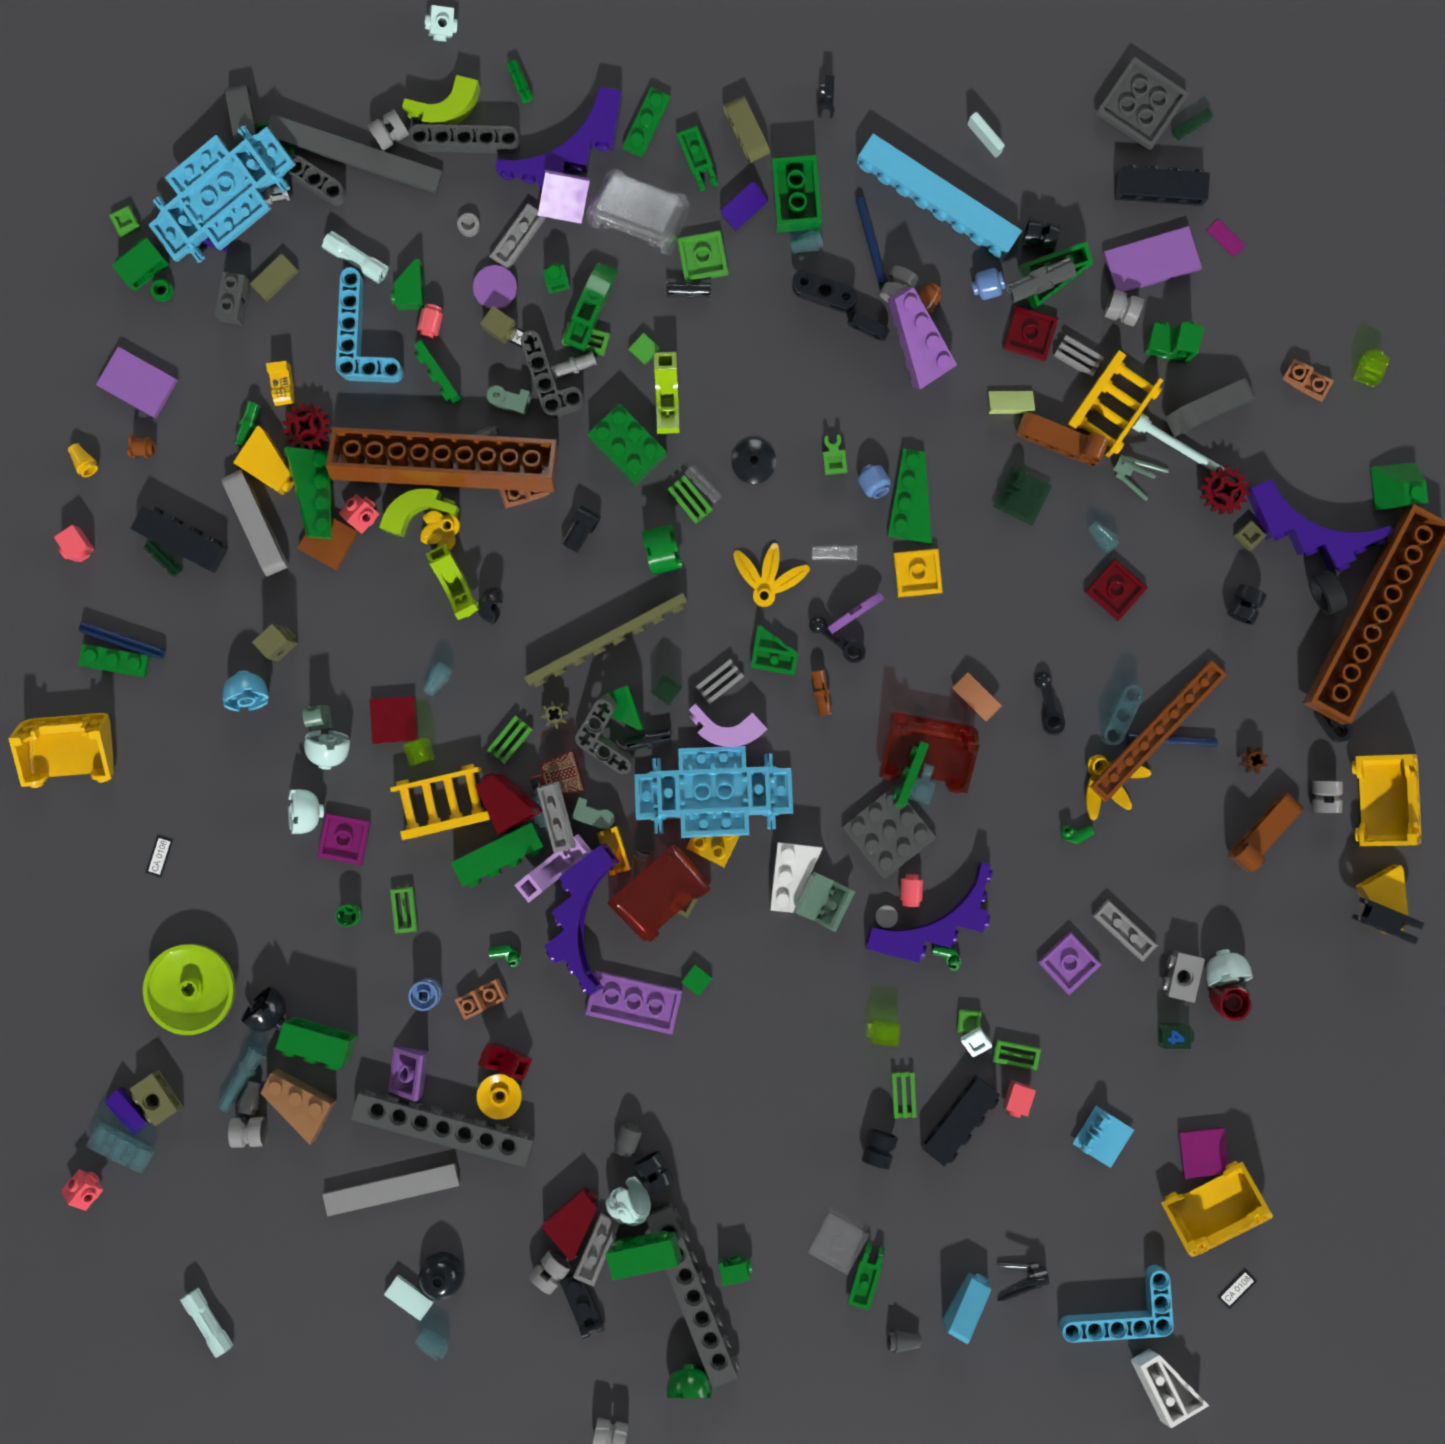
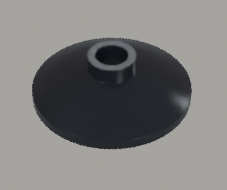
M753 439L741 443L732 455L734 473L740 480L749 484H758L766 481L773 474L776 466V457L772 448L760 440ZM757 457L758 462L756 464H752L750 462V458Z

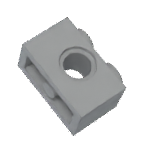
M1173 950L1172 955H1169L1167 960V968H1169L1167 977H1164L1162 981L1163 994L1168 997L1195 1003L1205 959ZM1184 970L1186 978L1179 982L1177 975L1180 971Z

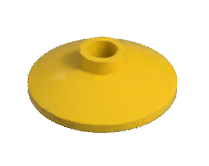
M494 1074L487 1077L477 1090V1103L480 1110L486 1116L493 1119H505L512 1116L518 1110L522 1101V1092L516 1080L509 1078L505 1074ZM498 1091L504 1093L503 1099L497 1098L496 1093Z

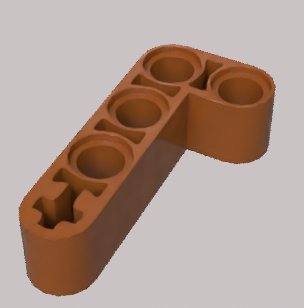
M1024 412L1016 431V435L1025 440L1091 466H1096L1101 462L1109 443V439L1102 435L1090 433L1087 436L1029 412Z
M1287 792L1282 793L1230 850L1228 857L1244 871L1251 873L1256 871L1266 859L1263 854L1298 817L1304 807Z

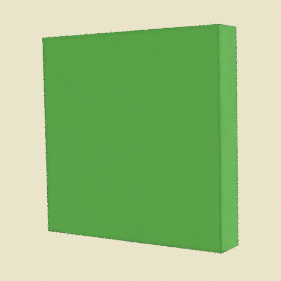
M720 230L677 238L685 282L687 280L695 282L729 275Z

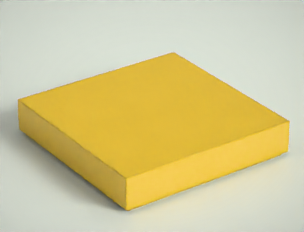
M938 548L893 553L898 598L943 593Z

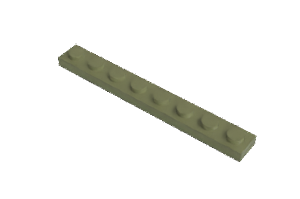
M682 593L525 676L527 684L529 686L534 685L535 688L547 682V677L553 674L557 677L567 671L566 667L572 664L578 666L587 661L585 657L593 653L594 656H597L606 651L605 646L611 643L614 646L626 640V635L632 632L636 635L646 629L645 625L651 622L655 625L666 619L664 615L672 611L673 614L682 611L687 603L684 594Z

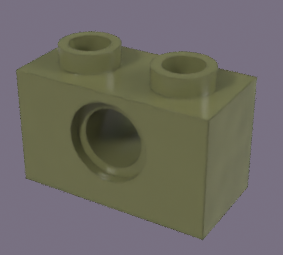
M271 624L252 641L267 659L277 662L298 644L294 640L295 634L288 627L285 628L282 625L277 626Z
M159 1070L130 1088L132 1099L136 1104L141 1105L145 1111L144 1116L149 1123H153L154 1126L184 1107ZM152 1094H155L159 1098L158 1104H154L152 1102Z

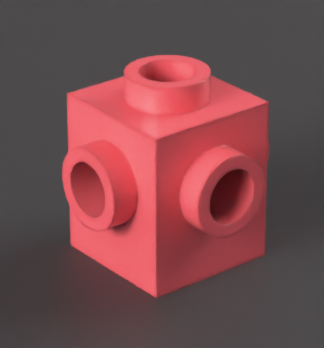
M358 494L350 498L339 512L361 534L380 515L374 509L375 503L367 496L362 499Z
M78 1170L61 1190L67 1204L86 1211L103 1191L99 1177L93 1172L87 1173Z

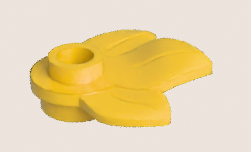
M439 511L426 513L423 519L427 526L421 532V542L425 544L437 543L438 547L446 543L449 550H451L456 543L455 535L460 529L459 519L451 514L443 515ZM447 521L451 523L450 529L446 528L445 524Z

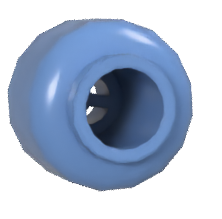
M996 268L976 273L975 282H972L974 294H979L982 300L1001 296L1003 289L1006 288L1002 271L998 272Z
M869 464L865 466L858 477V483L867 497L878 499L889 492L891 480L880 465L873 466Z

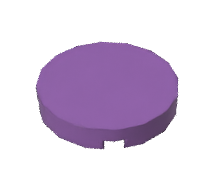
M487 266L480 270L474 278V296L486 309L490 310L492 306L498 310L505 309L516 298L518 290L516 279L511 271L503 266Z

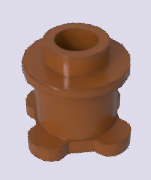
M129 434L128 456L132 458L144 456L146 459H150L151 455L155 454L156 445L150 436L138 438V436Z

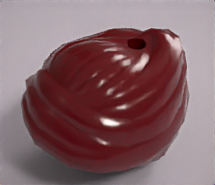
M1227 983L1210 989V1002L1214 1009L1225 1019L1241 1021L1251 1012L1250 994L1242 985Z

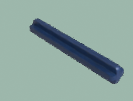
M82 621L79 626V632L157 659H163L166 653V649L87 621Z

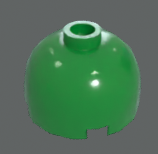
M683 1364V1369L674 1371L669 1377L667 1398H712V1386L707 1374L703 1370L696 1369V1364Z

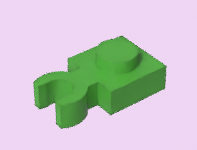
M836 435L837 442L835 444L829 443L828 436L824 438V445L829 450L822 453L825 475L848 472L845 450L838 449L841 444L840 435Z

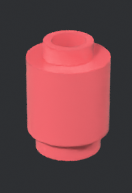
M425 304L424 308L421 309L416 329L420 332V336L433 339V336L439 335L443 318L441 307Z
M906 874L905 878H901L900 885L902 906L920 907V901H922L923 879H919L918 874Z

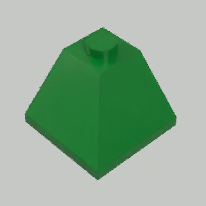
M1416 463L1369 467L1374 511L1404 509L1413 504L1420 507L1428 503L1426 480Z
M628 685L605 694L612 696L617 702V708L612 715L613 718L639 731L644 730ZM604 703L603 706L604 712L606 711L608 706L606 703Z

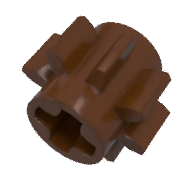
M1247 747V753L1239 754L1242 757V762L1239 765L1246 767V773H1250L1252 769L1255 773H1260L1261 767L1268 766L1265 763V758L1268 755L1261 753V747H1257L1255 751H1253L1252 747ZM1251 756H1254V759L1257 761L1256 764H1253V761L1250 759Z

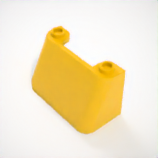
M107 713L24 720L8 738L21 787L30 786L31 788H38L44 785V782L49 777L90 774L93 780L106 782L111 780L114 775L111 722Z
M1417 754L1355 756L1356 761H1352V773L1357 774L1359 779L1361 823L1359 828H1355L1356 841H1360V846H1408L1421 844Z
M1234 1161L1225 1166L1226 1171L1223 1172V1175L1184 1195L1177 1194V1192L1170 1193L1164 1197L1165 1201L1161 1202L1182 1244L1191 1257L1202 1254L1273 1217L1243 1162L1238 1163Z

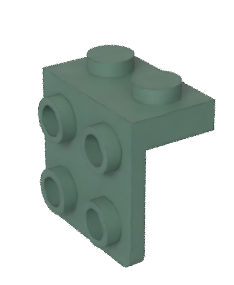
M813 872L807 879L801 896L796 901L794 912L836 932L855 891Z

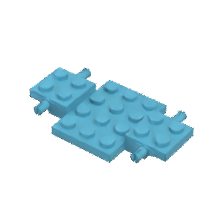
M246 126L240 127L241 129H238L237 132L244 141L232 151H229L220 137L215 135L165 177L177 193V196L167 205L161 196L153 200L160 213L149 224V227L174 261L179 262L183 257L191 253L197 263L202 262L205 256L198 247L208 237L218 250H222L272 209L260 192L265 191L275 183L282 193H286V189H290V186H288L283 177L296 164L268 127H265L255 135H251Z
M745 746L679 748V770L661 771V758H657V767L656 758H653L651 772L635 774L636 820L649 819L654 821V834H658V825L659 833H664V820L681 818V838L749 835V815L766 816L767 829L771 830L772 821L773 830L776 829L777 815L793 814L791 768L774 767L773 754L769 753V762L767 753L763 754L764 767H746Z

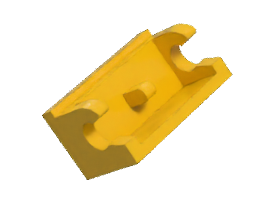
M616 826L598 832L597 836L600 845L607 844L620 861L609 871L610 875L631 870L632 868L619 827Z

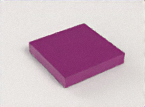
M326 813L317 857L363 865L371 821Z
M1218 1127L1178 1132L1184 1178L1221 1175L1226 1171L1225 1166L1229 1162L1225 1128Z

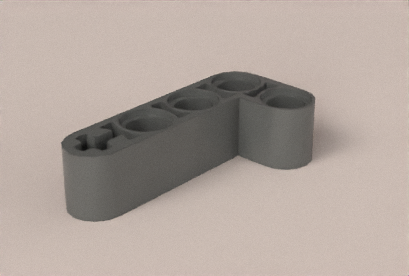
M532 330L523 333L521 345L545 414L550 418H557L580 410L584 405V397L578 388L569 387L558 391L539 334ZM533 339L537 352H532L529 340ZM536 360L544 361V365L541 368L533 367V363ZM543 381H550L551 386L548 389L543 390L540 388V384ZM578 395L579 401L577 403L571 404L568 402L569 396ZM549 402H557L558 407L554 411L548 410L547 405Z
M1244 378L1182 406L1166 416L1165 420L1175 438L1204 422L1250 402L1256 397L1247 379Z

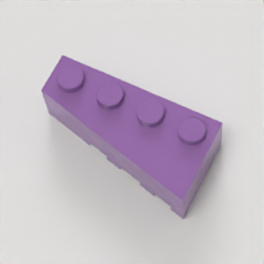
M906 286L887 299L895 327H897L899 342L905 355V363L910 373L912 388L922 389L957 366L914 287Z

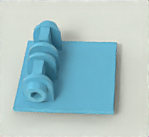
M1095 1106L1072 1144L1111 1168L1134 1129L1098 1106Z

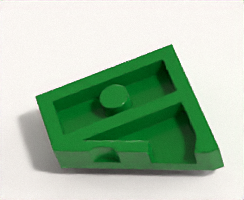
M758 625L750 668L794 676L798 652L772 635L764 627Z

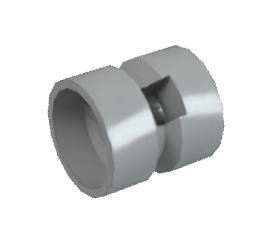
M394 109L383 115L382 121L377 119L367 125L382 151L392 146L393 140L400 141L409 135ZM392 126L394 130L389 133L386 127Z
M895 265L888 276L890 282L884 284L879 295L888 302L887 299L904 287L915 288L919 277L909 269Z
M1114 289L1107 302L1104 317L1114 321L1121 318L1122 323L1134 327L1141 313L1144 299L1133 295L1127 298L1125 292Z
M1312 781V793L1316 795V798L1312 800V812L1343 813V801L1339 799V796L1343 794V782ZM1324 796H1331V803L1324 802Z
M245 1117L231 1118L228 1127L230 1147L242 1148L246 1144H249L250 1147H264L267 1140L266 1118L251 1117L249 1121Z
M548 1250L541 1259V1265H536L529 1274V1279L544 1293L552 1294L559 1285L558 1279H564L571 1270V1266L560 1254L553 1250Z
M598 1417L593 1444H625L629 1424L618 1421L615 1424H611L609 1419Z

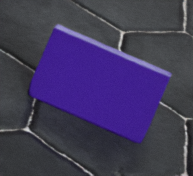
M753 181L721 209V216L736 231L768 203V200Z
M123 1087L118 1088L105 1101V1104L133 1136L149 1123L144 1116L142 1108L134 1102Z

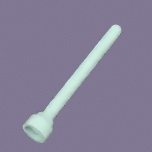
M1143 413L1140 414L1133 424L1132 429L1137 432L1150 433L1209 470H1213L1215 473L1216 468L1220 467L1219 464L1152 425V421Z

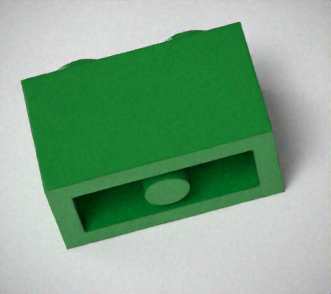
M145 238L144 240L137 241L129 252L119 255L112 264V267L127 286L133 291H137L170 264L148 238Z

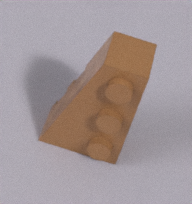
M278 1068L271 1072L261 1091V1094L309 1145L318 1137L337 1100Z

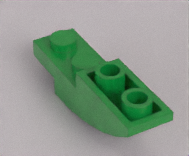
M597 262L576 305L564 344L582 351L586 350L618 270Z

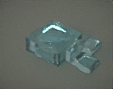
M924 763L921 777L916 778L910 793V800L930 805L936 785L934 781H930L934 770L933 765Z

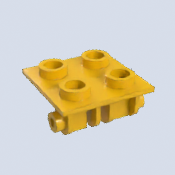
M740 836L694 837L690 839L686 849L725 867Z

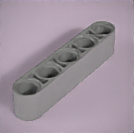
M240 469L221 478L222 484L264 574L268 577L288 568L284 554L244 470Z

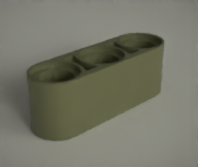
M741 96L724 104L725 115L748 162L752 163L769 155V146L746 98Z

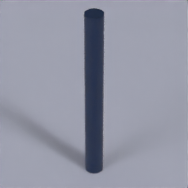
M859 197L855 199L877 281L879 285L887 282L864 197Z
M1127 733V742H1132L1138 734ZM1170 735L1162 744L1217 747L1218 739Z

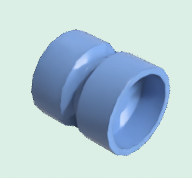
M431 978L422 979L412 986L408 994L411 1006L419 1011H427L433 1008L442 998V987L436 980Z

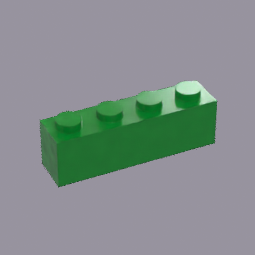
M531 822L451 862V865L462 887L469 885L472 888L482 883L480 878L486 875L492 878L502 873L500 868L506 865L512 868L522 863V857L529 855L532 858L542 853L541 848L545 844L535 823Z

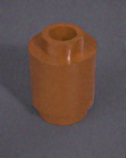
M928 282L922 286L918 296L931 316L941 299L942 290L936 284Z

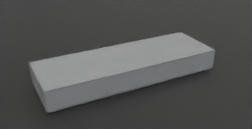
M527 203L490 254V259L509 270L547 217L538 216V209Z
M559 781L537 787L553 852L556 853L575 848L576 845Z
M1108 899L1092 915L1142 962L1158 946Z
M600 1212L573 1278L593 1287L606 1259L605 1254L611 1246L620 1226L610 1216Z

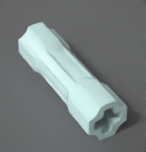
M333 231L325 236L322 244L323 249L337 258L347 261L378 284L385 279L389 270L387 265L361 252Z
M199 1288L194 1289L180 1299L187 1313L192 1316L205 1337L206 1344L215 1358L234 1346L209 1309L207 1301Z

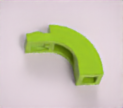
M456 75L452 92L444 101L437 104H425L404 98L402 108L407 117L416 121L422 119L423 124L457 125L473 111L481 88L478 80Z
M676 352L654 353L657 434L680 433Z
M415 489L400 495L389 505L382 517L379 528L404 537L410 520L417 513L424 510H435L444 514L454 515L458 518L460 509L455 506V501L443 498L440 501L442 494L438 490Z
M446 543L426 553L429 564L444 588L458 621L478 611L475 597Z

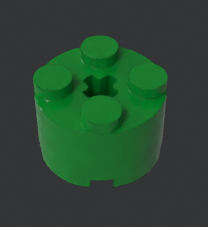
M672 524L642 532L643 543L652 574L683 568L680 555L676 556L680 552L677 540L672 539L675 537Z

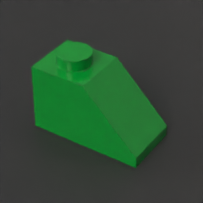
M415 259L394 282V290H391V301L399 311L424 308L423 264L420 259Z

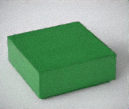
M695 964L681 983L699 996L713 978Z

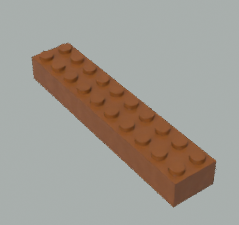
M333 427L326 467L331 480L554 492L558 447L557 440Z
M1415 504L1403 509L1393 529L1394 534L1389 536L1302 703L1341 725L1352 723L1445 544V520Z

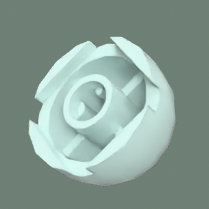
M321 730L310 731L305 734V754L319 768L331 769L333 766L342 763L348 756L350 747L348 735L328 730L329 735L321 734Z
M290 789L288 800L293 801V803H290V807H288V821L291 834L308 833L318 825L319 818H323V804H319L318 798L308 790Z
M1229 949L1217 951L1216 956L1208 961L1205 969L1206 980L1210 988L1237 981L1238 984H1241L1253 978L1251 967L1245 957L1238 953H1230Z

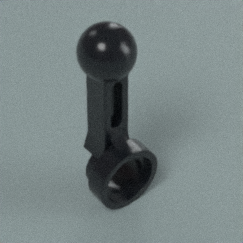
M815 616L810 620V630L815 634L821 633L837 645L848 662L858 663L864 659L866 649L861 642H848L836 632L832 634L828 629L826 620L821 616ZM852 645L859 648V655L854 659L848 655V649Z
M1042 671L1037 673L1034 678L1035 685L1041 690L1047 712L1042 726L1047 734L1056 736L1064 731L1066 723L1064 717L1059 714L1055 706L1050 688L1052 677L1049 673ZM1056 718L1060 721L1061 725L1058 728H1051L1048 725V720Z

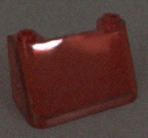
M892 712L889 717L879 776L889 781L900 778L905 765L909 766L911 758H908L912 746H917L920 741L928 743L929 747L917 776L945 781V786L952 793H968L980 746L978 730L966 724L904 712Z
M675 842L612 897L607 904L643 942L646 940L651 942L660 934L657 930L697 895L701 898L710 890L708 885L711 881Z

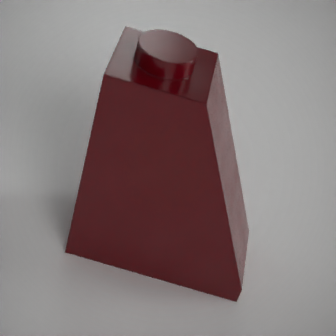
M489 773L481 778L482 782L475 785L498 834L510 832L543 812L541 806L504 774L494 775V773Z
M585 1186L547 1217L541 1226L570 1261L574 1259L599 1205L598 1196L592 1189L587 1190Z

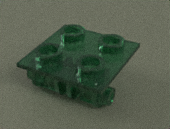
M1011 467L993 507L1033 526L1052 486L1027 474L1028 471L1023 468L1018 470Z

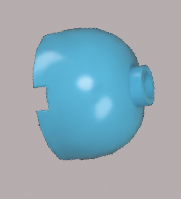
M249 671L237 672L225 682L222 689L224 707L229 710L241 711L240 707H248V711L261 708L268 703L269 695L265 681L260 676Z

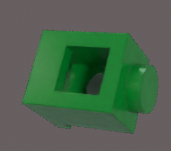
M550 264L546 269L542 270L549 294L570 289L564 264Z
M740 1255L728 1257L727 1261H723V1257L718 1258L723 1286L750 1280L749 1273L753 1272L750 1258L746 1259V1257H740Z

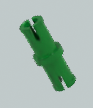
M246 402L242 419L238 421L239 428L233 444L244 447L251 436L252 430L256 429L255 421L261 408L257 403Z

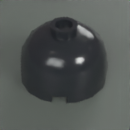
M267 987L255 997L254 1005L252 1008L248 1006L241 1018V1021L246 1026L257 1032L270 1031L274 1027L278 1029L285 1021L283 1017L286 1013L285 999L276 989Z
M438 1252L426 1258L420 1267L419 1285L424 1294L431 1299H448L456 1294L462 1286L465 1272L459 1258L452 1253Z

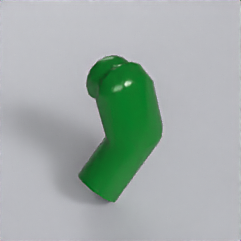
M1089 824L1080 830L1074 829L1069 825L1061 829V837L1075 844H1079L1095 834Z
M933 945L932 954L943 956L950 970L956 971L960 968L961 958L954 947Z
M510 945L489 948L490 959L503 957L509 963V966L516 967L519 965L521 956Z

